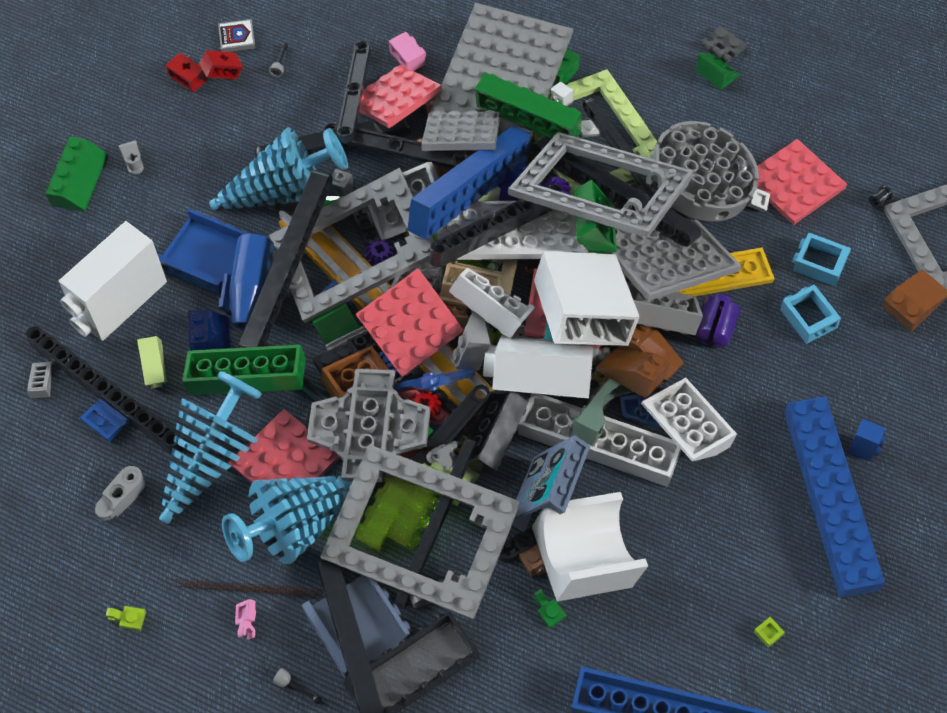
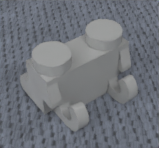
M453 441L447 445L442 444L428 452V462L434 463V461H437L444 470L453 467L457 459L454 449L458 447L457 442Z

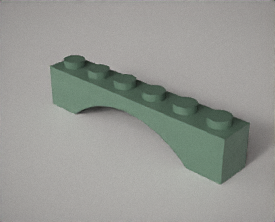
M607 377L604 385L601 384L599 386L596 396H591L588 406H583L580 416L574 418L571 427H573L571 436L576 435L588 445L593 446L601 436L605 424L603 406L618 396L631 394L634 391Z

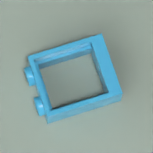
M808 233L806 239L802 238L798 247V249H801L800 253L796 252L792 263H795L793 271L835 287L851 248ZM808 246L838 257L834 269L830 270L804 260L803 257Z
M815 285L804 287L797 294L785 297L780 309L806 344L838 328L841 317ZM809 298L814 301L826 317L810 327L793 307Z

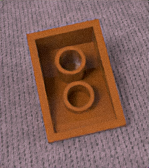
M922 269L896 287L884 299L883 309L912 332L947 299V289Z
M637 323L629 346L619 345L618 349L655 353L669 361V368L665 379L662 381L664 383L684 363L656 328L646 327L643 324Z
M372 346L322 368L321 382L331 397L342 398L347 394V390L353 387L355 369L389 370Z
M615 349L597 366L596 370L642 397L647 398L665 379L670 362L655 353Z

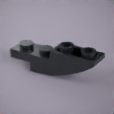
M366 331L347 339L345 345L313 357L312 362L321 374L322 368L367 347L372 346L376 352L381 348L369 332Z

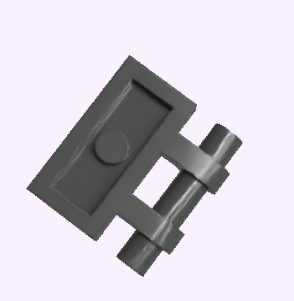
M721 26L709 35L708 40L704 38L701 42L706 50L712 51L720 60L724 59L726 62H729L732 57L735 58L746 48V43Z

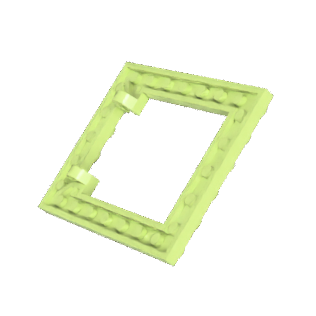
M608 70L566 84V86L573 90V101L600 91L637 145L636 148L632 149L633 152L640 156L650 157L657 140ZM535 132L533 139L536 142L544 136ZM552 168L557 177L569 182L571 187L570 194L573 196V190L581 186V184ZM623 168L609 172L627 184L637 182L632 174Z

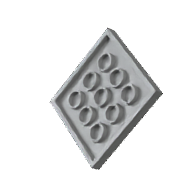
M488 110L485 112L468 111L460 113L458 111H451L449 113L434 111L429 113L421 144L422 151L495 150L500 112Z

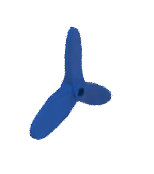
M472 369L440 374L431 372L423 374L422 378L394 384V390L399 393L426 389V392L437 390L438 386L468 379L476 374L475 370Z

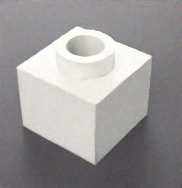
M560 81L551 88V100L559 101L568 107L573 103V90Z

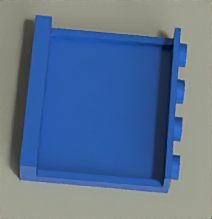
M188 209V220L163 255L157 253L162 269L166 273L221 295V284L224 280V274L228 273L230 276L232 274L237 239L241 235L250 233L245 230H238L230 224L221 223L216 218L204 216L199 211Z

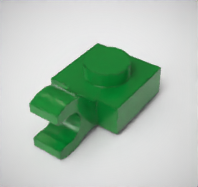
M541 589L534 593L533 599L540 606L537 614L549 629L566 618L565 612L555 599L549 602Z

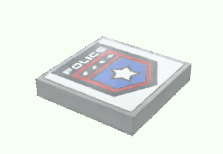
M252 19L218 23L222 52L255 48Z

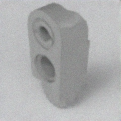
M135 466L125 467L102 492L103 497L95 505V513L99 519L106 521L113 519L115 516L118 517L143 491L145 479L139 468Z

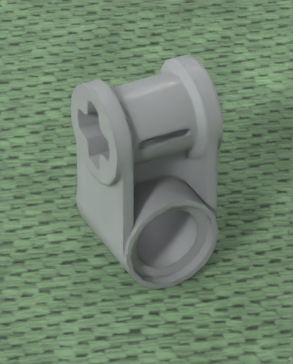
M136 140L118 145L129 173L133 175L140 174L144 166Z

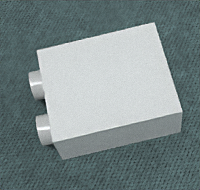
M125 221L59 280V284L65 294L60 302L73 316L69 321L78 333L86 337L92 332L100 340H105L167 282L153 241Z
M543 251L534 282L554 344L629 346L639 320V314L616 254Z
M501 335L498 345H490L487 353H485L483 376L493 377L492 389L589 398L593 345L554 344V341L544 340L543 338L521 336L509 338L506 335Z

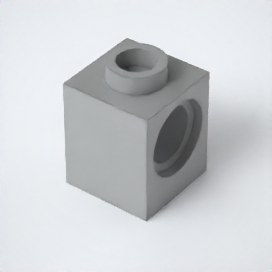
M335 169L332 174L333 182L329 192L332 196L344 197L350 194L354 187L352 174Z

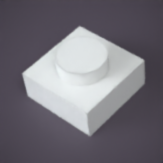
M591 120L582 121V138L599 136V131Z
M756 189L748 202V206L765 212L768 207L770 194Z

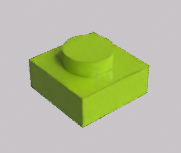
M771 617L754 630V633L768 648L785 633Z

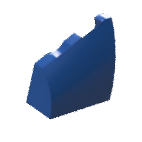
M658 392L651 393L647 398L657 394ZM639 394L620 397L623 417L663 429L641 404L647 398Z

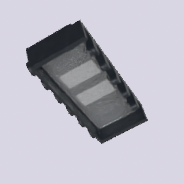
M451 612L440 614L430 625L420 627L412 637L408 636L402 639L394 649L389 648L384 651L379 659L369 661L383 713H399L479 659V650ZM347 676L343 683L346 691L356 704L349 676Z

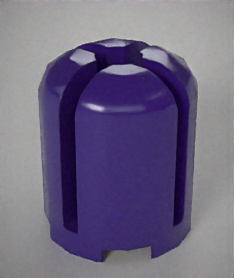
M716 293L715 297H707L706 295L701 308L703 317L696 335H694L695 338L707 346L717 315H720L711 347L722 348L730 343L740 314L741 305L738 307L732 302L733 298L718 293Z

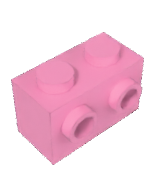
M407 32L389 40L390 53L402 66L414 71L426 65L425 50L419 47L414 37H410Z

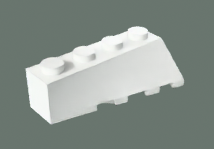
M466 268L459 275L449 290L456 299L462 301L472 311L483 317L487 323L492 324L509 338L514 335L535 308L531 304L526 306L521 303V298L515 295L513 297L507 295L502 287L490 285L488 279L469 268Z

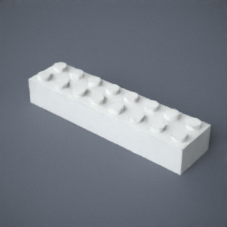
M532 393L526 407V413L518 424V435L552 447L572 437L573 427H571V424L576 416H580L582 408L542 394ZM604 416L605 424L601 436L593 446H590L586 459L668 487L681 453V448L674 440Z

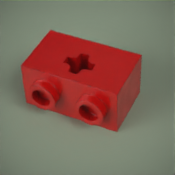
M206 50L200 61L206 77L237 80L243 68L237 54L233 52Z
M181 53L177 54L165 65L168 76L193 93L207 81L201 65L196 64L190 57L184 56Z

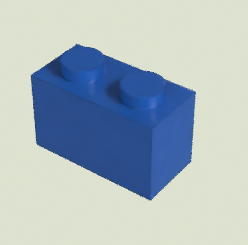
M862 419L848 453L871 462L874 455H879L885 442L886 436L883 435L885 427Z

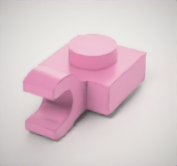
M248 599L236 604L235 625H239L238 637L245 636L247 632L248 640L254 638L256 634L251 622L255 621L256 616L254 600Z

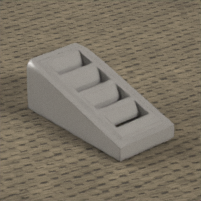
M52 362L32 363L27 391L30 398L50 397ZM37 368H46V370H37Z

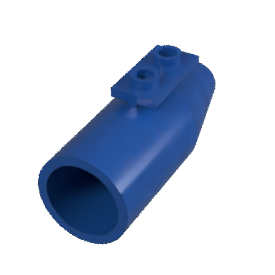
M244 234L238 237L232 274L230 276L228 273H225L221 284L222 292L219 298V307L227 315H231L232 312L233 326L240 330H245L271 269L274 243L271 239L258 234Z

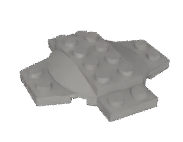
M355 369L353 387L348 389L347 394L342 398L332 397L312 403L307 441L337 453L343 460L341 476L343 481L354 480L369 444L394 454L427 447L430 407L408 399H401L398 392L394 390V370ZM380 472L377 482H383V472Z

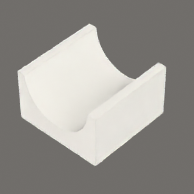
M621 492L569 500L565 513L561 515L550 507L545 506L538 515L532 530L557 602L632 588L648 567L646 559L634 560L624 545L619 523L620 506L623 501Z

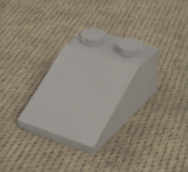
M473 311L462 336L459 337L458 346L453 351V360L456 363L457 369L479 371L485 358V353H487L490 347V340L484 318Z

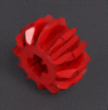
M421 390L420 395L414 393L413 398L409 399L430 407V419L434 421L436 415L441 413V402L438 400L437 394L432 395L431 391L424 394V391Z

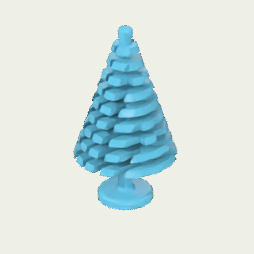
M287 127L281 135L275 138L273 145L269 144L265 151H261L258 154L257 159L254 158L249 166H246L241 171L242 176L237 174L234 177V183L230 181L226 185V191L222 189L218 193L219 198L210 200V207L213 210H217L221 206L225 209H232V204L236 208H243L244 205L254 207L256 203H258V206H265L266 200H268L267 204L276 205L277 202L281 204L299 202L311 172L316 170L314 165L331 158L338 169L345 170L348 168V161L343 147L333 130L328 128L323 133L326 148L309 155L308 151H305L302 141L298 142V135L294 131L291 132V128Z
M223 371L219 372L218 378L230 385L231 389L216 415L183 398L181 399V405L209 419L212 423L208 426L179 410L178 417L207 433L203 437L178 423L176 425L178 431L199 441L201 444L198 448L177 436L174 437L175 443L195 453V455L191 458L174 448L172 449L171 455L186 462L189 466L186 469L175 462L170 461L169 463L171 469L184 476L182 479H179L168 473L167 480L177 485V488L174 490L165 486L164 492L172 497L170 501L164 498L162 501V505L166 508L161 513L159 519L165 524L171 522L174 512L180 514L184 510L178 506L180 501L187 505L194 501L184 495L186 491L196 496L202 493L201 490L191 485L192 480L205 487H209L212 484L207 479L197 474L198 470L216 479L222 475L204 465V459L225 470L231 467L228 463L209 454L208 452L211 448L232 460L237 461L240 456L214 443L216 438L245 453L250 449L221 433L223 427L254 444L259 440L227 422V419L241 394L244 393L258 399L262 393Z
M335 476L291 478L289 482L286 478L253 481L249 488V497L257 494L258 498L249 504L251 515L259 512L261 509H263L264 514L254 520V524L247 527L236 514L224 515L222 530L230 551L236 559L245 562L253 554V537L259 535L263 543L275 537L277 542L267 549L273 556L283 551L285 556L278 561L283 564H292L298 555H301L315 539L324 533V530H327L336 521L353 481H343L341 476H338L337 480Z

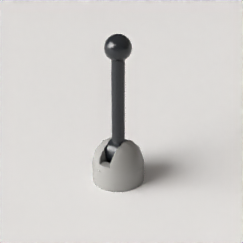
M283 43L281 46L282 51L278 62L270 66L269 73L273 77L278 78L283 74L284 68L281 65L285 50L288 48L287 43Z
M281 668L275 675L273 683L277 686L285 687L290 685L313 699L315 704L321 702L319 695H313L293 683L289 672Z

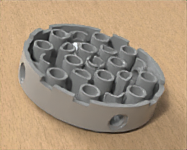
M686 121L672 125L667 131L663 132L649 158L693 171L692 179L671 207L684 215L698 220L723 221L738 215L745 208L757 189L759 173L751 152L743 143H738L733 138V134L721 127L718 130L710 127L709 123Z

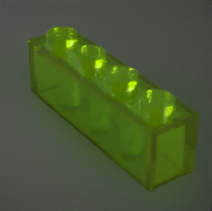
M412 484L386 536L407 548L413 549L419 543L420 534L423 528L427 527L430 521L429 516L435 510L441 494Z
M386 474L384 478L386 482L382 489L379 488L375 494L374 499L376 501L373 507L369 506L364 516L367 518L363 525L360 523L354 533L357 535L355 538L357 542L376 552H379L415 486V484Z

